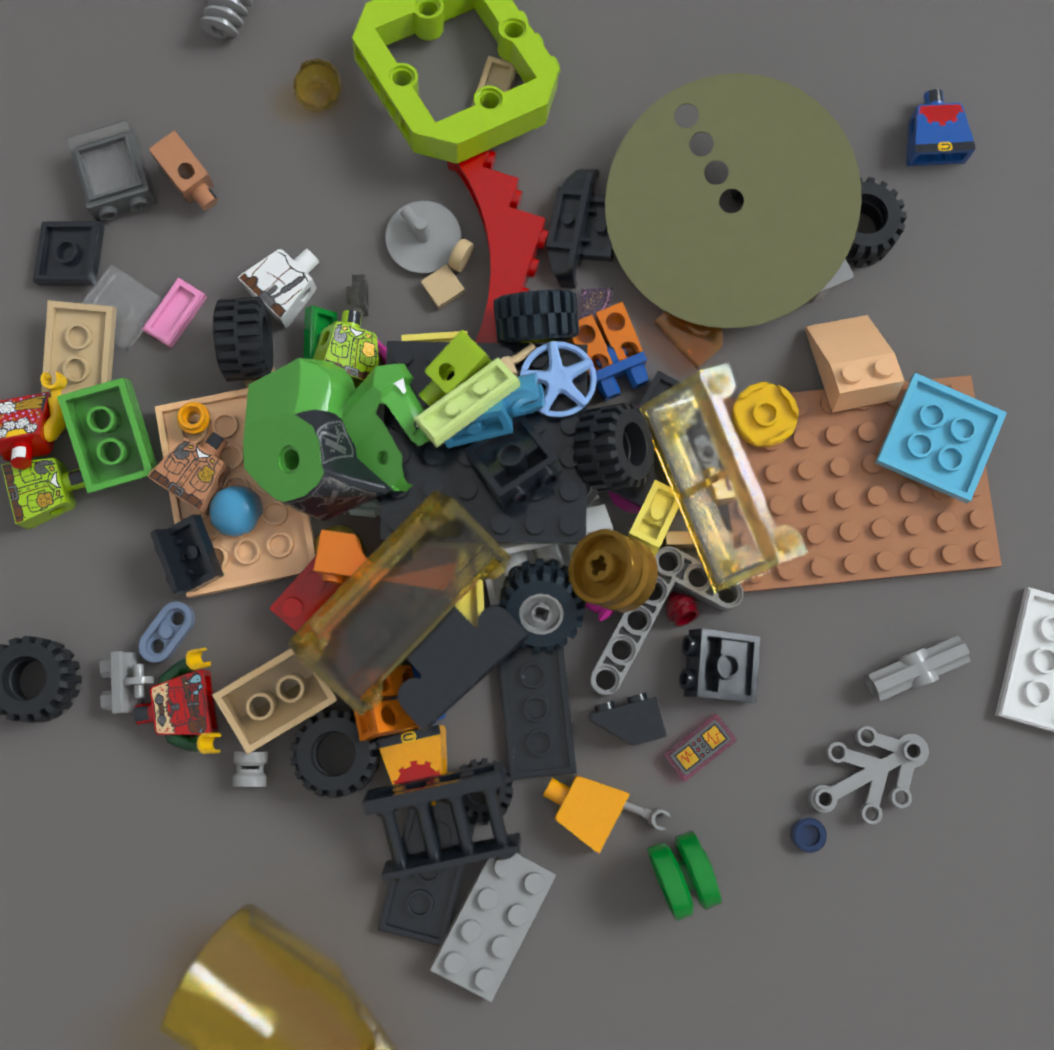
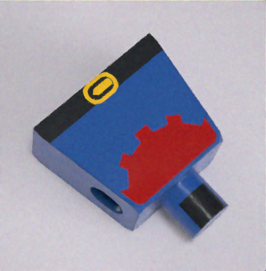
M941 89L925 92L924 104L916 107L909 120L906 166L966 163L976 148L963 105L960 103H944L943 91Z

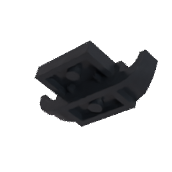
M579 169L566 179L561 188L558 187L546 248L548 250L549 262L561 288L576 289L577 265H581L582 259L613 262L614 250L609 238L605 217V196H595L593 191L595 178H599L600 174L598 169Z

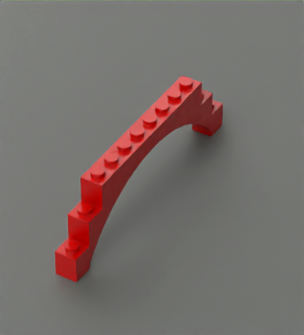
M493 148L458 164L447 161L448 169L458 174L475 203L487 236L490 254L491 276L488 301L475 343H499L496 337L493 301L502 295L530 291V289L525 287L529 277L535 278L539 266V260L535 258L539 248L544 250L549 231L545 230L544 217L518 210L523 191L519 190V178L492 170L497 156V152L493 151Z

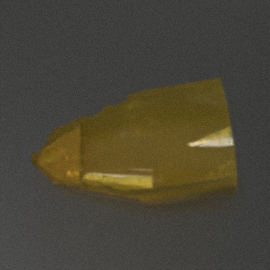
M245 904L234 912L202 948L169 1001L159 1031L188 1050H398L341 966L255 904Z

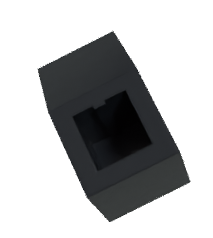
M646 692L627 697L628 704L616 708L614 701L594 706L596 713L589 715L590 722L632 746L667 737L657 698L648 699Z

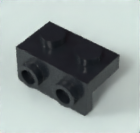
M201 514L190 515L168 529H155L150 533L154 549L166 574V581L174 594L195 592L224 576Z

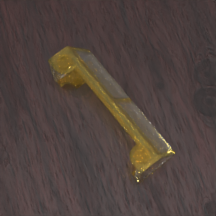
M728 363L696 372L639 408L643 413L644 419L649 424L655 451L714 593L770 574L808 554L803 538L797 529L789 525L775 526L722 400L729 398L735 391V380Z

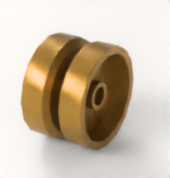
M608 529L590 532L580 540L571 554L568 567L569 582L572 584V588L577 596L585 602L621 613L636 610L644 604L655 589L658 576L657 561L650 548L640 541L627 537L615 530Z

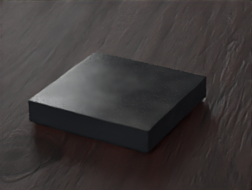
M42 221L33 282L39 286H96L105 225L100 221Z

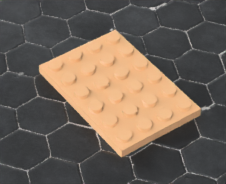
M248 388L155 406L163 459L185 438L201 447L213 431L229 442L218 457V459L231 468L222 489L232 485L249 487L260 496L263 506V514L259 517L255 528L242 536L232 537L221 534L212 525L210 515L208 517L169 492L174 525L190 515L201 514L224 574L223 577L201 589L186 593L188 598L296 577L317 555L310 516L277 501L261 488L244 469L243 437ZM188 402H199L210 412L211 420L208 428L197 435L185 433L177 424V413ZM194 414L190 417V424H195L199 421V414Z

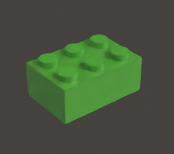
M119 378L57 396L87 493L99 492L148 478L149 473L157 466V461L130 379Z

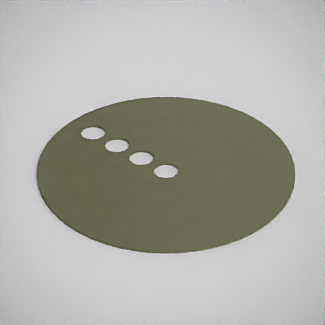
M728 73L704 77L680 86L657 100L637 119L621 142L610 168L605 196V217L611 245L619 264L635 287L648 300L667 313L693 324L714 328H744L764 324L781 318L806 304L831 281L841 267L855 238L860 219L862 202L859 168L849 140L838 122L817 100L801 89L784 81L757 74ZM684 104L693 105L699 113L697 122L689 128L680 127L674 119L677 108ZM700 132L709 134L714 142L712 151L705 156L693 154L689 147L691 138ZM713 161L725 163L729 170L727 179L718 185L709 183L704 176L706 166ZM729 189L739 191L744 198L742 208L735 213L723 211L719 204L720 196Z

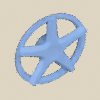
M550 341L536 348L526 358L520 372V376L536 372L538 383L545 384V407L537 411L551 417H566L577 413L589 403L596 388V371L592 359L579 347L566 342ZM558 349L572 351L580 356L583 361L564 367ZM548 350L549 369L546 371L528 370L532 361L539 354ZM589 369L590 387L586 397H584L572 381L575 377ZM564 393L577 404L574 408L566 411L549 410L558 394Z

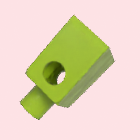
M461 330L424 371L432 381L418 395L429 406H432L492 361ZM451 373H455L453 378L447 381V377Z

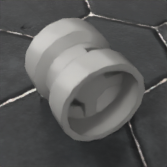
M233 752V763L236 765V773L232 776V786L266 787L267 775L264 773V765L268 762V752H250L249 754L246 752ZM241 766H259V769H241Z

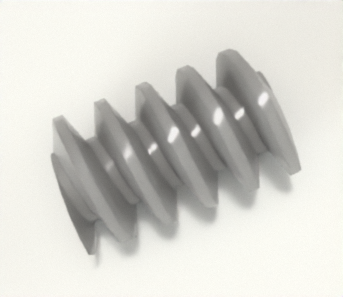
M208 0V6L204 9V17L200 18L199 25L204 32L219 39L227 37L237 38L239 32L235 27H242L244 23L239 16H247L248 10L245 6H251L253 0Z

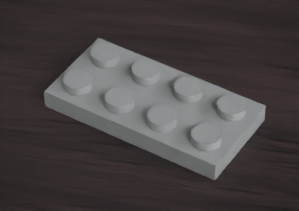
M515 853L513 857L506 860L486 859L431 962L430 970L492 1002L556 874L518 853Z

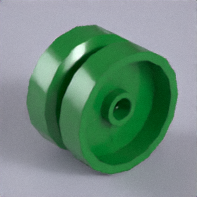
M692 830L675 836L674 845L678 860L675 859L672 850L664 842L647 848L657 881L676 922L693 916L694 905L689 893L691 891L698 904L705 910L722 904L720 890L712 865Z

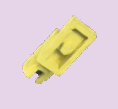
M655 480L627 537L643 543L650 548L655 557L685 494Z

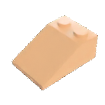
M868 315L805 327V332L832 412L896 400L905 380L894 351Z

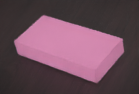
M178 278L142 330L172 349L207 299V296Z

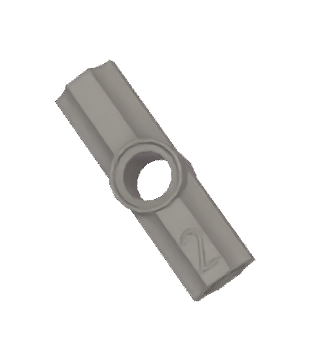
M959 635L950 637L927 649L923 647L897 658V662L865 675L866 684L877 702L886 700L907 689H917L939 679V675L971 662L970 652L966 643L960 639Z

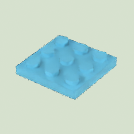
M914 373L908 382L875 464L967 504L974 495L1007 412Z

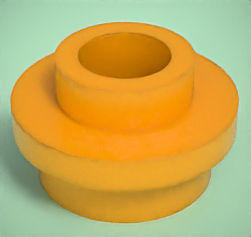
M188 402L177 413V424L187 434H200L210 424V412L199 402ZM194 414H199V421L195 424H190V417Z

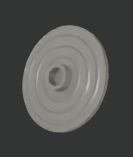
M416 201L403 206L392 216L386 229V246L392 259L403 269L417 274L434 273L446 264L449 265L450 255L455 245L461 240V230L456 217L443 205L431 201Z

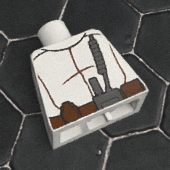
M307 248L294 260L282 249H278L242 273L238 279L251 296H259L263 300L268 312L287 329L316 290L315 283L308 273L320 262Z

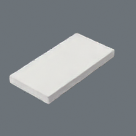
M1028 587L1024 589L995 716L1053 733L1054 594Z

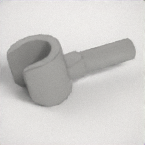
M627 801L623 807L624 810L647 819L649 825L657 830L666 829L656 825L655 817L659 813L670 817L667 811L661 808L650 810Z

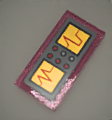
M715 713L664 753L663 756L682 781L686 782L735 743L737 739L717 713Z

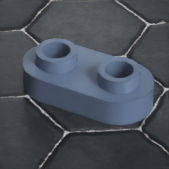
M178 601L166 604L140 638L138 647L141 656L153 663L168 661L194 627L196 618L193 609L189 605ZM182 613L184 621L182 624L176 625L174 618L177 614ZM162 641L164 648L161 652L157 653L154 650V645L156 642Z

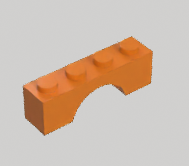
M321 530L314 571L318 575L323 576L322 581L327 583L343 584V579L357 581L356 586L360 588L376 590L377 584L391 586L390 592L411 595V590L425 592L424 597L440 600L445 598L446 595L454 596L461 556L457 550L424 545L419 554L409 563L400 567L386 568L370 562L365 557L360 540L356 535Z

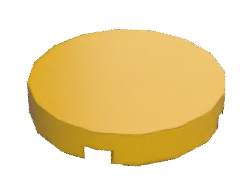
M759 382L748 386L739 394L732 408V422L736 432L745 442L756 447L770 448L782 444L792 435L797 424L799 409L795 398L786 388L780 385L769 384V382Z

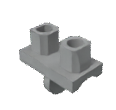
M110 652L109 658L99 662L102 678H111V691H103L100 695L101 708L112 710V714L134 713V706L141 704V698H145L144 685L154 684V677L144 676V664H140V652Z

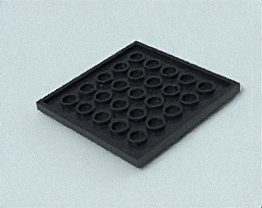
M387 341L386 365L405 364L414 378L410 386L425 411L430 406L418 394L432 379L424 371L450 342ZM476 343L488 355L491 361L505 356L512 357L530 345L527 343ZM534 344V345H535L536 348H538V347H540L541 345H544V344ZM573 344L587 354L588 345ZM558 349L564 367L583 361L580 356L572 351ZM548 350L539 354L532 361L528 370H548ZM526 358L515 365L518 372L516 377L520 376ZM587 370L572 381L584 397L587 395ZM451 373L447 377V381L452 379L455 373ZM542 384L543 391L545 393L546 386L545 384ZM564 393L558 394L549 410L566 411L574 408L577 404ZM385 404L384 424L402 454L404 478L408 484L413 486L406 492L390 491L382 495L380 540L385 542L577 545L586 536L587 482L583 479L582 472L579 471L577 466V458L574 452V435H576V424L580 422L579 417L582 413H586L587 405L577 413L566 417H551L538 411L524 415L558 457L563 473L559 475L558 482L551 488L543 489L540 487L532 492L529 501L520 508L511 506L505 510L464 451V449L475 442L447 448L445 443L436 447L429 440L417 446L416 443L411 441L389 407Z

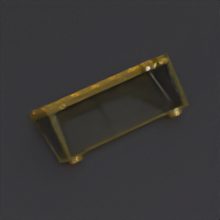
M434 490L287 643L297 658L359 715H362L366 710L370 711L375 708L383 697L381 693L383 689L382 682L480 579L487 580L490 578L494 580L498 578L506 569V563L511 556L454 498Z

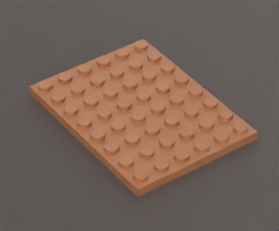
M971 375L931 379L975 398ZM909 381L904 382L894 401L832 412L825 389L791 392L790 394L795 398L799 409L795 430L782 444L770 448L751 445L745 442L736 432L732 422V408L737 398L718 399L714 403L718 441L722 447L721 465L722 471L725 472L727 491L743 489L745 495L727 504L729 528L733 532L734 544L732 545L735 576L736 581L743 588V593L989 569L1002 566L986 465L971 501L966 504L875 464V460Z

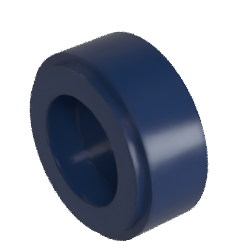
M803 817L792 825L790 832L791 840L799 850L813 853L819 851L825 845L827 839L826 829L817 819Z

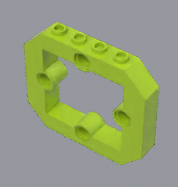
M372 0L365 4L352 37L354 60L414 153L458 164L546 124L557 90L560 66L556 57L551 56L544 47L540 34L535 33L530 27L526 14L522 10L519 11L513 0ZM475 9L497 41L499 56L511 62L524 81V84L506 92L495 86H483L474 94V106L435 122L419 97L418 73L416 69L407 63H397L388 50L387 45L413 34H416L423 40L437 39L443 33L444 21Z

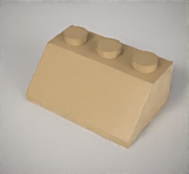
M302 641L212 695L247 754L338 700L322 665L307 641Z

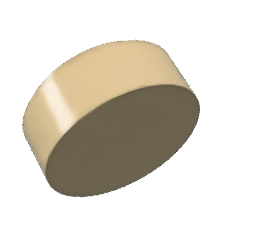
M464 238L459 240L450 255L449 267L462 272L471 259L475 244Z

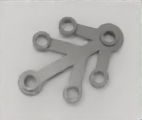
M862 726L856 730L854 735L856 742L860 746L870 747L874 745L893 753L879 759L847 749L846 745L841 742L830 743L826 747L825 754L831 762H846L864 769L831 787L827 785L812 787L808 793V803L815 811L822 813L830 812L836 807L837 799L870 782L866 801L860 807L859 816L865 823L877 824L883 815L879 806L888 772L900 766L896 786L890 790L888 795L889 802L898 808L908 807L912 801L909 787L914 768L926 762L929 748L926 741L916 734H905L899 739L877 733L870 726ZM864 730L869 731L871 734V740L868 743L863 742L861 739V733ZM911 744L917 748V754L914 757H910L907 753V749ZM834 746H839L842 750V755L838 759H835L831 753ZM898 791H902L905 794V800L901 804H898L895 800V795ZM826 792L830 800L827 805L823 806L819 802V796L821 793ZM869 807H873L876 811V816L872 820L867 819L865 815Z

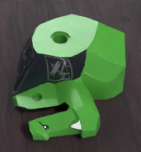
M298 358L248 385L243 437L244 469L261 488L277 501L325 522L390 491L406 492L413 485L408 484L404 478L402 454L385 424L376 415L379 403L386 404L412 442L416 443L417 446L428 442L430 439L417 426L414 420L424 410L410 386L414 379L405 364L375 366L356 389L350 375L333 362Z

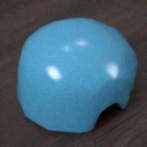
M232 485L218 491L209 505L212 525L221 534L232 537L242 536L252 531L259 517L263 514L260 496L251 488L240 485Z

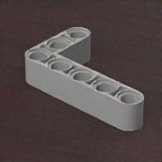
M668 546L659 549L655 556L658 569L655 586L660 590V598L655 601L647 600L636 610L623 613L590 675L589 683L592 691L600 696H609L618 690L673 586L717 610L729 611L739 605L743 599L744 593L741 584L677 548ZM666 555L673 558L675 570H663L659 565V558ZM692 571L700 572L705 580L704 586L695 587L690 584L689 573ZM720 587H728L732 590L734 594L732 603H725L720 600L718 596ZM632 613L642 615L645 620L644 628L641 630L632 629L628 624V615ZM623 642L628 646L630 653L627 659L619 660L613 656L612 646L614 643ZM601 671L609 672L614 678V684L609 690L601 689L596 683V676Z

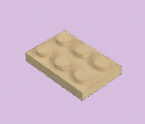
M48 300L43 372L51 375L52 385L56 382V371L66 377L67 386L61 391V395L112 380L116 307ZM42 385L41 393L50 392L51 394L50 389Z

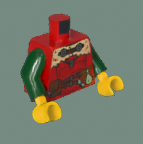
M206 647L192 649L187 652L185 658L177 661L159 677L157 685L150 687L151 702L135 705L134 717L138 725L154 722L156 735H165L166 741L173 746L188 752L218 754L221 752V749L213 747V740L216 737H221V734L218 731L215 701L212 696L211 672L201 669L210 667L211 661L203 662L201 659L202 653L207 651Z

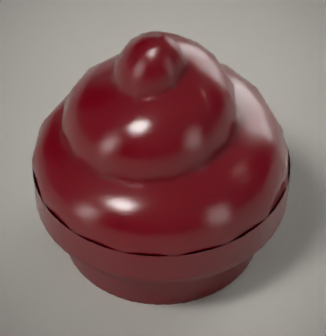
M673 591L668 597L666 615L669 621L674 622L676 626H685L698 617V603L693 596Z

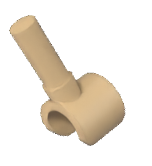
M531 343L512 357L505 356L500 360L517 376L518 372L515 365L529 356L536 347Z

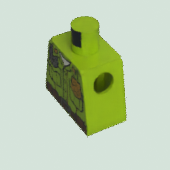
M345 310L342 312L341 322H334L321 332L313 360L333 362L336 366L343 368L350 375L357 389L375 366H379L378 337L375 333L360 328L361 313L354 310Z
M56 458L32 460V465L27 469H16L11 463L1 465L15 524L25 529H32L74 509L76 502L73 491L85 488L80 468L68 471L65 463Z

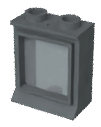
M127 120L65 138L73 157L87 205L86 208L96 221H110L117 218L120 214L129 211H143L149 205L157 203L138 137Z

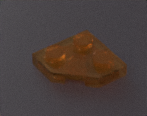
M666 311L655 320L654 324L697 370L719 352L723 346V328L693 324L679 319Z

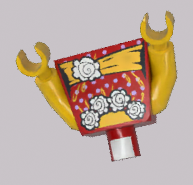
M56 371V382L53 385L49 373L43 372L41 375V384L45 388L50 389L51 394L50 392H44L0 401V454L4 460L10 461L11 465L16 469H27L32 465V457L49 454L53 449L54 441L57 440L66 428L57 396L61 395V391L67 386V379L60 372Z

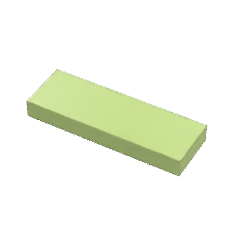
M496 358L415 417L414 420L430 441L438 447L521 386L519 379L499 358Z

